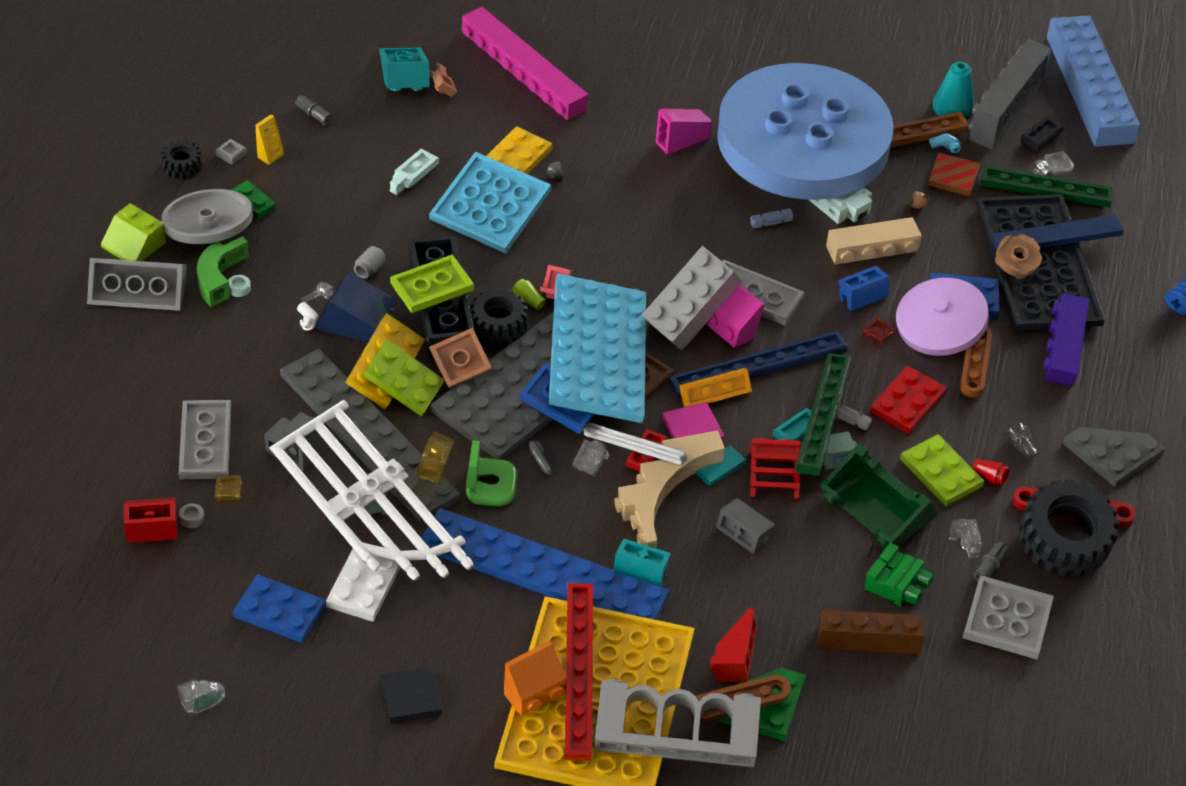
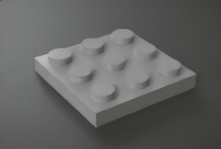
M980 575L963 638L1038 659L1054 596Z

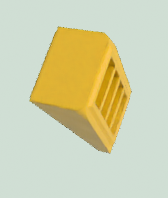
M269 115L255 125L257 156L269 165L284 155L273 115Z

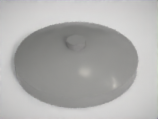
M209 189L193 192L174 200L165 208L161 219L164 223L165 233L170 238L183 243L206 244L222 241L242 232L251 223L253 211L250 200L243 194L232 190Z

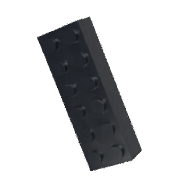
M454 235L409 240V262L411 269L453 255L460 264ZM467 294L419 310L428 358L433 357L430 346L473 328L474 330Z

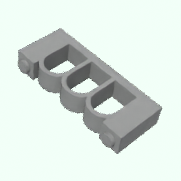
M617 679L602 681L594 750L754 767L757 756L761 697L742 693L734 695L732 700L727 695L711 693L698 701L695 695L683 689L671 690L661 697L659 692L646 685H637L628 689V683H623ZM646 701L655 708L657 715L655 736L623 733L625 712L631 703ZM683 705L691 710L694 719L692 740L661 737L662 716L668 707ZM720 709L729 716L731 723L729 744L698 741L700 717L705 711Z

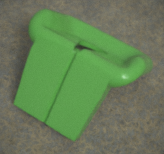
M473 440L466 481L467 498L475 505L501 507L509 504L514 499L518 476L516 467L506 460L481 458L480 441ZM494 475L499 478V482L495 485H490L477 481V478L479 476Z

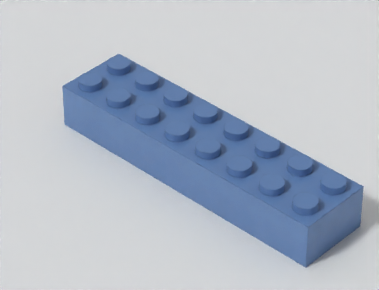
M1091 16L1051 18L1047 39L1094 147L1135 144L1140 123Z

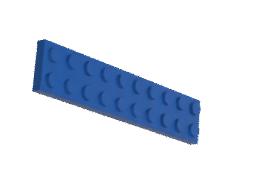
M439 508L434 516L453 539L460 535L465 539L466 544L460 547L466 553V556L472 560L474 564L472 569L549 597L567 601L568 583L593 584V607L657 620L669 596V589ZM428 526L421 539L429 548L443 544L440 538ZM451 551L439 555V557L461 564V561H458Z

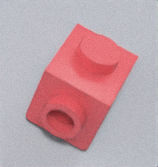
M548 265L543 287H540V291L545 292L544 297L554 299L557 273L571 275L572 270Z

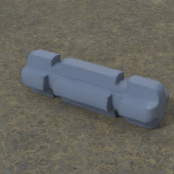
M788 208L781 210V212L778 210L763 213L762 216L760 214L751 216L750 223L753 228H760L762 225L770 226L780 224L782 221L784 223L793 220V213Z

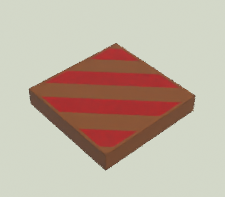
M938 153L928 186L970 196L980 163Z

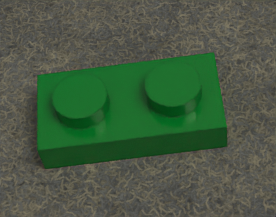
M248 180L231 189L243 194L250 200L253 216L258 220L276 210V203Z

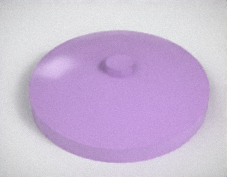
M936 278L916 285L904 295L896 311L898 332L904 342L916 351L937 356L955 354L975 344L984 334L989 321L988 305L983 294L974 285L955 278Z

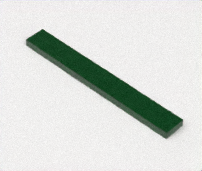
M828 353L797 459L795 473L820 476L849 372L851 356Z

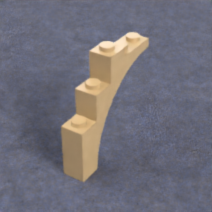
M718 430L662 440V445L685 451L687 461L683 465L661 459L640 464V474H637V484L618 487V498H615L617 513L621 512L624 521L631 520L633 530L637 529L638 543L657 549L654 521L665 497L676 485L697 473L698 469L724 461L725 448Z

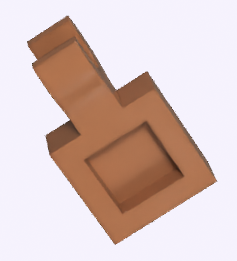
M437 63L438 69L435 72L430 70L429 76L433 78L434 87L439 93H445L452 97L457 93L452 78L447 76L446 67Z

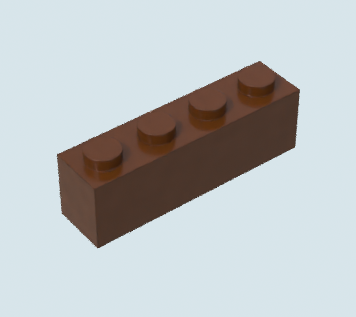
M821 610L817 627L818 649L920 654L924 639L923 615Z

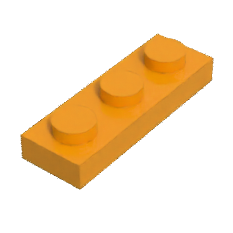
M746 368L679 385L684 407L704 402L711 403L752 392Z

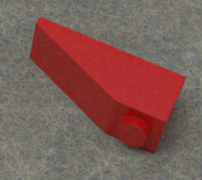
M748 609L717 644L715 656H711L710 660L711 671H715L717 682H748L757 633L754 609Z

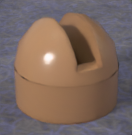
M914 190L910 200V207L922 209L927 205V196L922 192Z

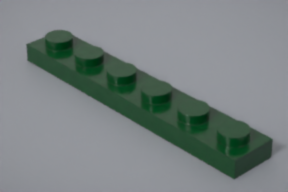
M987 165L983 167L980 185L1032 195L1062 194L1064 200L1107 208L1111 206L1113 187Z

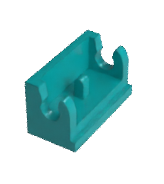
M623 539L615 555L613 570L661 587L663 577L667 574L671 553Z

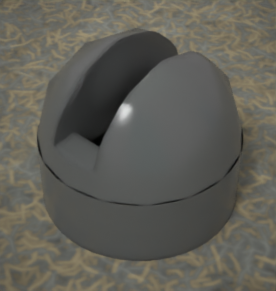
M561 162L551 163L547 167L548 176L556 180L563 179Z

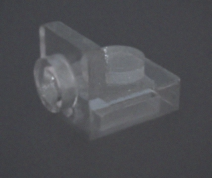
M585 439L572 466L595 477L603 460L609 457L606 446L597 440L590 442Z
M976 519L951 521L948 534L949 539H961L962 548L967 550L968 558H978L982 541Z

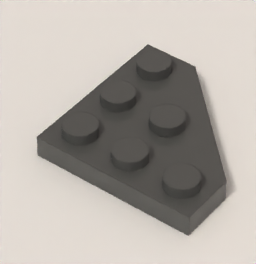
M1079 427L1064 437L1063 444L1114 487L1162 456L1165 450L1160 443L1145 433Z

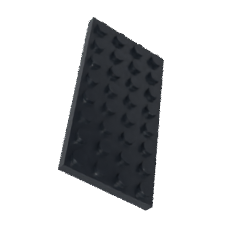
M1063 195L977 198L976 206L1014 331L1049 329L1052 319L1055 320V314H1052L1054 302L1059 301L1062 293L1088 298L1089 304L1085 327L1103 326L1105 319L1079 242L1040 248L1039 252L1042 255V261L1038 269L1024 279H1018L1008 274L995 262L997 250L991 241L992 234L1072 222ZM1019 252L1018 254H1015V253H1014V255H1015L1017 258L1023 259V258H1022V255H1023L1022 253H1020V252Z

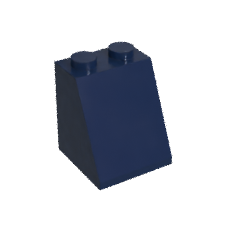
M348 271L329 299L315 328L369 342L385 314L393 316L395 309L392 307L396 299Z

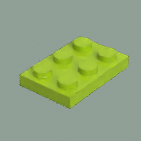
M453 255L390 277V284L411 313L474 291V283Z
M387 339L362 375L420 416L426 411L444 382L443 378Z
M939 434L901 453L900 460L945 506L983 487L984 480Z

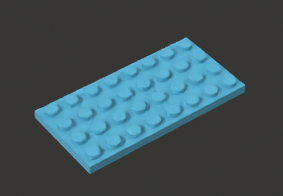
M557 273L554 296L549 405L639 423L643 422L645 414L646 320L641 315L646 310V292Z

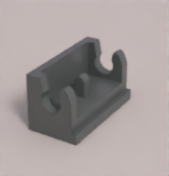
M738 498L720 510L716 524L717 529L753 554L769 541L770 538L766 535L772 532L775 527L773 522Z

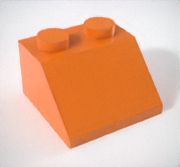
M550 640L505 663L504 695L520 716L529 712H535L542 705L558 700L565 694L566 676Z

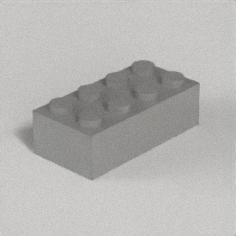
M702 246L641 316L682 351L743 281L732 269Z

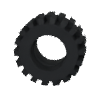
M501 288L498 290L489 289L488 292H481L480 296L476 295L470 303L474 331L480 345H487L490 349L494 347L503 349V347H508L527 332L528 308L525 300L521 299L519 294H513V291H504Z

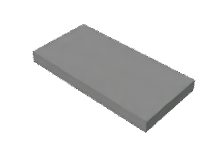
M723 259L722 262L732 269L743 281L741 285L765 304L761 316L785 326L803 300L805 292Z
M231 400L183 401L179 480L229 479Z

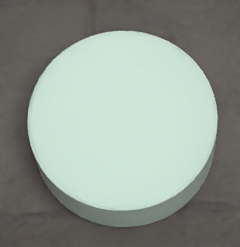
M235 275L228 280L232 296L242 297L251 290L250 280L244 275Z

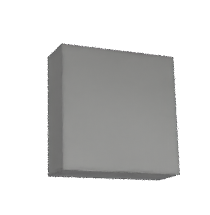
M229 139L216 149V156L231 165L247 154V148L232 139Z

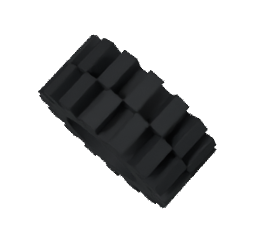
M176 140L177 143L174 144L172 141L169 142L170 146H164V149L161 151L163 171L166 172V175L170 176L172 174L174 179L179 176V179H183V176L189 179L191 174L196 176L197 172L201 171V149L194 142L191 141L188 144V140H184L183 143H180V140Z

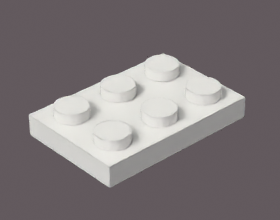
M353 548L326 600V607L374 622L401 568L395 560L373 555V558L380 565L377 571H373Z

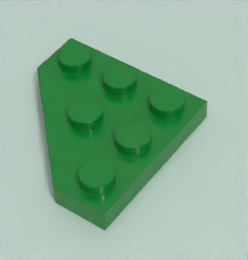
M781 667L748 680V682L772 675H781L789 681L790 693L784 702L760 708L758 734L785 741L806 674ZM778 689L772 690L775 694L781 693ZM729 717L714 720L731 725Z

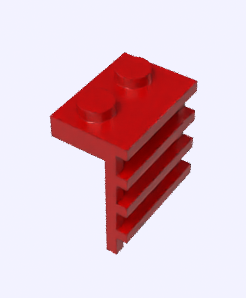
M767 438L752 439L749 446V456H751L750 498H755L756 488L794 490V500H799L800 473H795L801 441L790 439L772 440ZM756 460L794 462V469L756 467ZM756 474L794 476V483L756 481Z

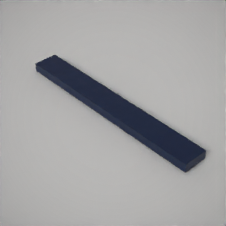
M837 330L669 376V383L677 397L681 398L679 385L743 368L748 370L750 379L826 358L828 353L840 354L847 352L848 346Z

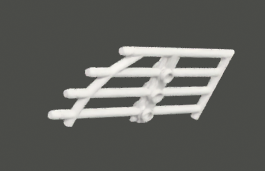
M342 400L269 447L373 571H377L380 568L378 561L373 558L374 555L395 560L407 572V575L415 581L420 575L415 567H412L410 560H427L436 569V572L445 578L449 575V571L445 565L441 564L442 562L437 556L450 551L458 561H461V564L466 569L470 570L474 566L472 560L466 556V553L460 547L466 544L465 539L461 535L453 539L404 482L409 476L400 463L396 462L394 458L387 462L345 414L344 411L349 408L345 400ZM336 417L379 468L367 475L324 424ZM316 430L359 481L347 488L304 436ZM296 443L339 494L327 502L284 449ZM396 487L440 538L443 544L429 548L386 498L384 493ZM376 500L418 550L400 551L364 507ZM356 513L384 547L361 542L344 520Z

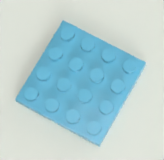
M475 152L429 213V218L434 222L506 254L550 193L551 184Z

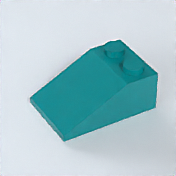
M421 47L379 48L384 83L387 88H390L391 91H401L403 88L423 90L424 87H429V61Z

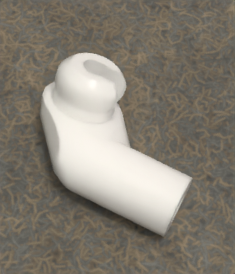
M302 302L297 307L298 312L304 317L303 321L300 319V325L304 330L310 331L315 328L319 316L306 302Z

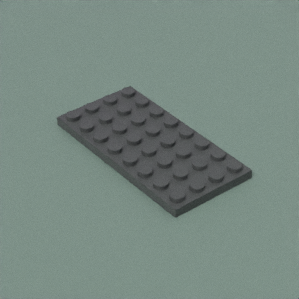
M554 312L490 359L489 363L492 370L453 387L430 405V412L471 442L473 440L480 441V448L494 459L503 460L553 420L551 417L519 400L523 389L545 363L551 366Z

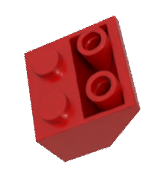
M176 497L125 501L124 527L127 543L178 539Z

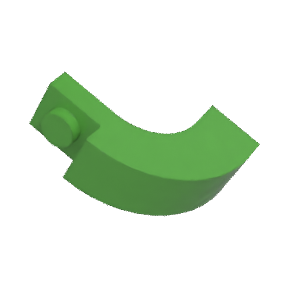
M243 236L226 245H222L219 241L214 242L204 250L198 260L197 276L199 291L204 301L210 307L230 298L229 281L222 275V272L249 258L248 241Z

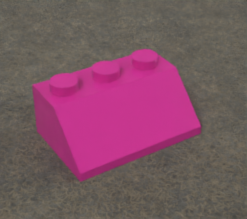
M740 284L709 319L706 325L732 347H738L754 339L765 304Z

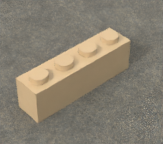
M913 217L829 230L826 247L834 264L917 252L919 251L922 235Z

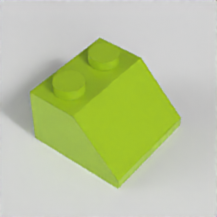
M130 203L114 215L101 242V247L122 260L143 261L166 243L164 223Z

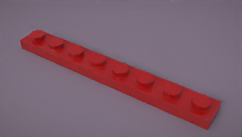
M568 583L565 760L592 761L593 584Z

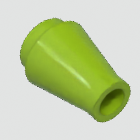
M520 279L512 289L513 294H519L527 305L534 307L536 310H540L546 302V299L541 296L529 280Z

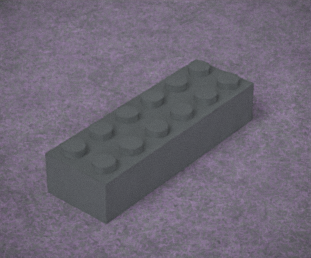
M1028 39L1024 46L1020 45L1016 56L1010 58L1007 68L1001 70L999 78L993 80L990 90L984 92L981 102L974 105L972 110L974 118L968 128L971 131L970 141L993 149L1044 81L1051 53L1050 47Z

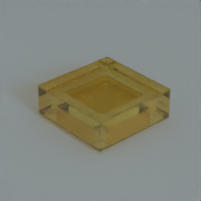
M241 475L216 476L215 499L240 500Z

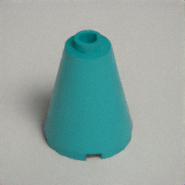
M965 62L953 63L941 83L932 105L934 112L938 116L961 112L965 119L971 117L974 107L972 70Z

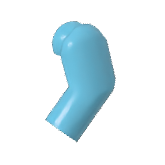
M948 133L929 139L932 149L944 146L951 153H958L961 150L960 141Z

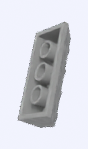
M90 258L87 304L180 311L186 288L187 264Z

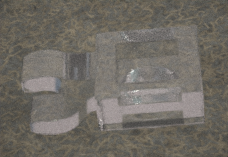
M1064 151L1045 155L1044 160L1036 161L1035 164L1038 169L1033 170V173L1046 175L1051 171L1053 175L1073 171L1074 164Z

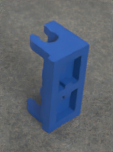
M877 266L838 280L840 299L843 302L847 297V307L850 311L889 297V276Z

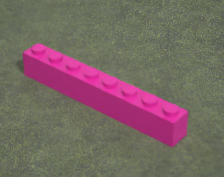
M480 7L462 16L463 34L487 52L491 58L499 62L504 69L511 72L532 92L542 98L545 103L554 108L558 114L570 120L587 111L588 93L486 9Z

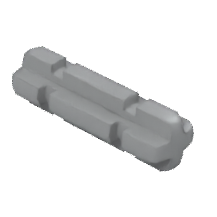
M839 404L837 411L838 419L854 426L857 424L858 428L867 430L870 427L871 417L864 414L861 416L860 412L844 405L840 407Z

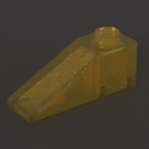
M433 431L425 446L415 476L438 484L456 439Z

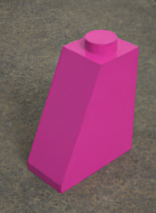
M660 109L658 110L656 143L668 155L707 140L711 135V119L701 110Z

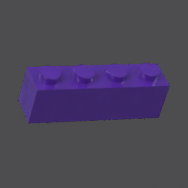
M1062 293L1059 301L1054 302L1052 314H1055V320L1052 319L1049 333L1053 334L1052 338L1048 339L1046 351L1050 353L1049 357L1045 358L1043 370L1047 371L1045 380L1073 386L1079 371L1089 304L1088 298Z

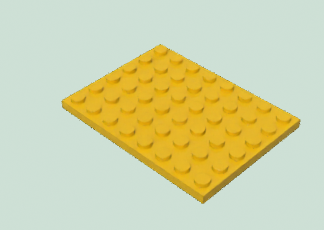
M545 597L529 651L550 640L566 676L567 601ZM593 607L592 761L565 760V690V694L558 700L550 701L542 705L537 711L529 712L523 716H520L512 705L495 759L494 768L573 786H656L663 757L594 750L601 682L617 679L623 683H628V689L637 685H646L654 688L661 697L671 690L680 689L695 628ZM646 701L631 703L625 712L623 733L655 736L657 719L655 708ZM676 705L668 707L663 713L661 737H668Z

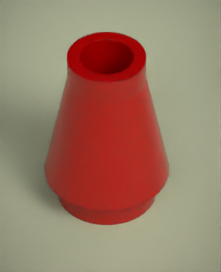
M977 458L972 466V469L978 475L995 486H1003L1010 474V468L1006 467L1005 463L985 461Z

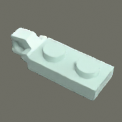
M420 149L395 170L393 179L390 181V192L398 195L405 187L410 188L439 164V158Z

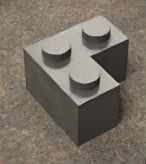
M300 412L292 421L282 417L264 434L265 450L275 456L269 447L313 420L314 417H309L303 412ZM314 430L304 436V438L321 456V436ZM296 443L284 449L303 473L313 464Z

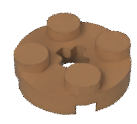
M1027 235L1006 236L997 248L995 262L1008 274L1018 279H1024L1038 269L1042 261V255L1039 252L1040 247L1034 239ZM1019 252L1022 253V254H1023V255H1022V258H1023V259L1017 258V257L1014 255V253H1015V254H1018Z

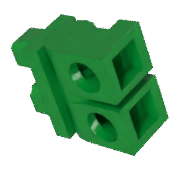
M889 543L879 556V559L876 560L867 572L865 590L894 601V604L900 607L904 601L916 606L922 597L923 590L915 586L919 585L929 589L933 582L934 574L923 569L925 561L921 559L916 560L908 554H902L898 552V546Z

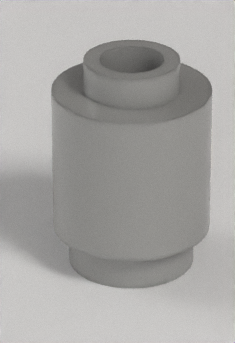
M369 247L355 261V273L363 279L372 277L386 263L385 253L378 247Z

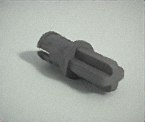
M304 95L297 97L296 105L307 112L308 117L315 118L324 126H328L332 122L333 114L324 110L320 103H314Z
M1004 542L995 543L990 552L982 557V563L973 573V577L977 582L980 575L990 578L993 572L1000 568V562L1008 552V547L1004 545Z

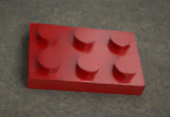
M907 366L870 406L869 413L910 435L946 394L947 387Z

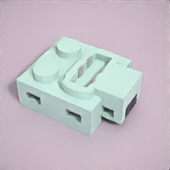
M863 187L858 191L840 197L808 200L839 224L846 220V217L856 222L870 214L872 193Z

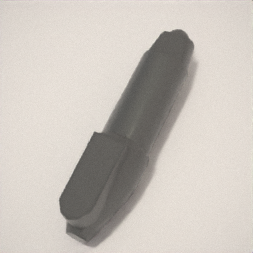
M530 441L529 449L533 458L536 459L541 470L546 475H550L551 466L544 456L542 445L539 441Z

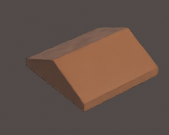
M473 328L429 347L448 388L492 370Z

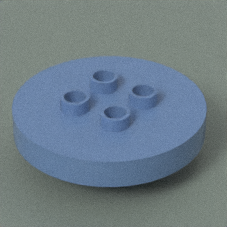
M787 63L753 71L731 86L721 103L717 137L719 148L727 163L736 173L751 184L768 192L790 198L829 199L860 190L871 183L882 172L890 153L893 137V120L890 110L875 90L858 78L827 66Z

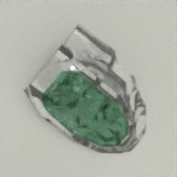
M189 680L177 686L178 695L186 713H199L218 704L225 696L223 685L217 681Z

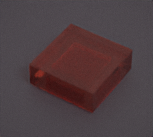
M876 316L863 328L862 334L882 345L894 333L895 326Z

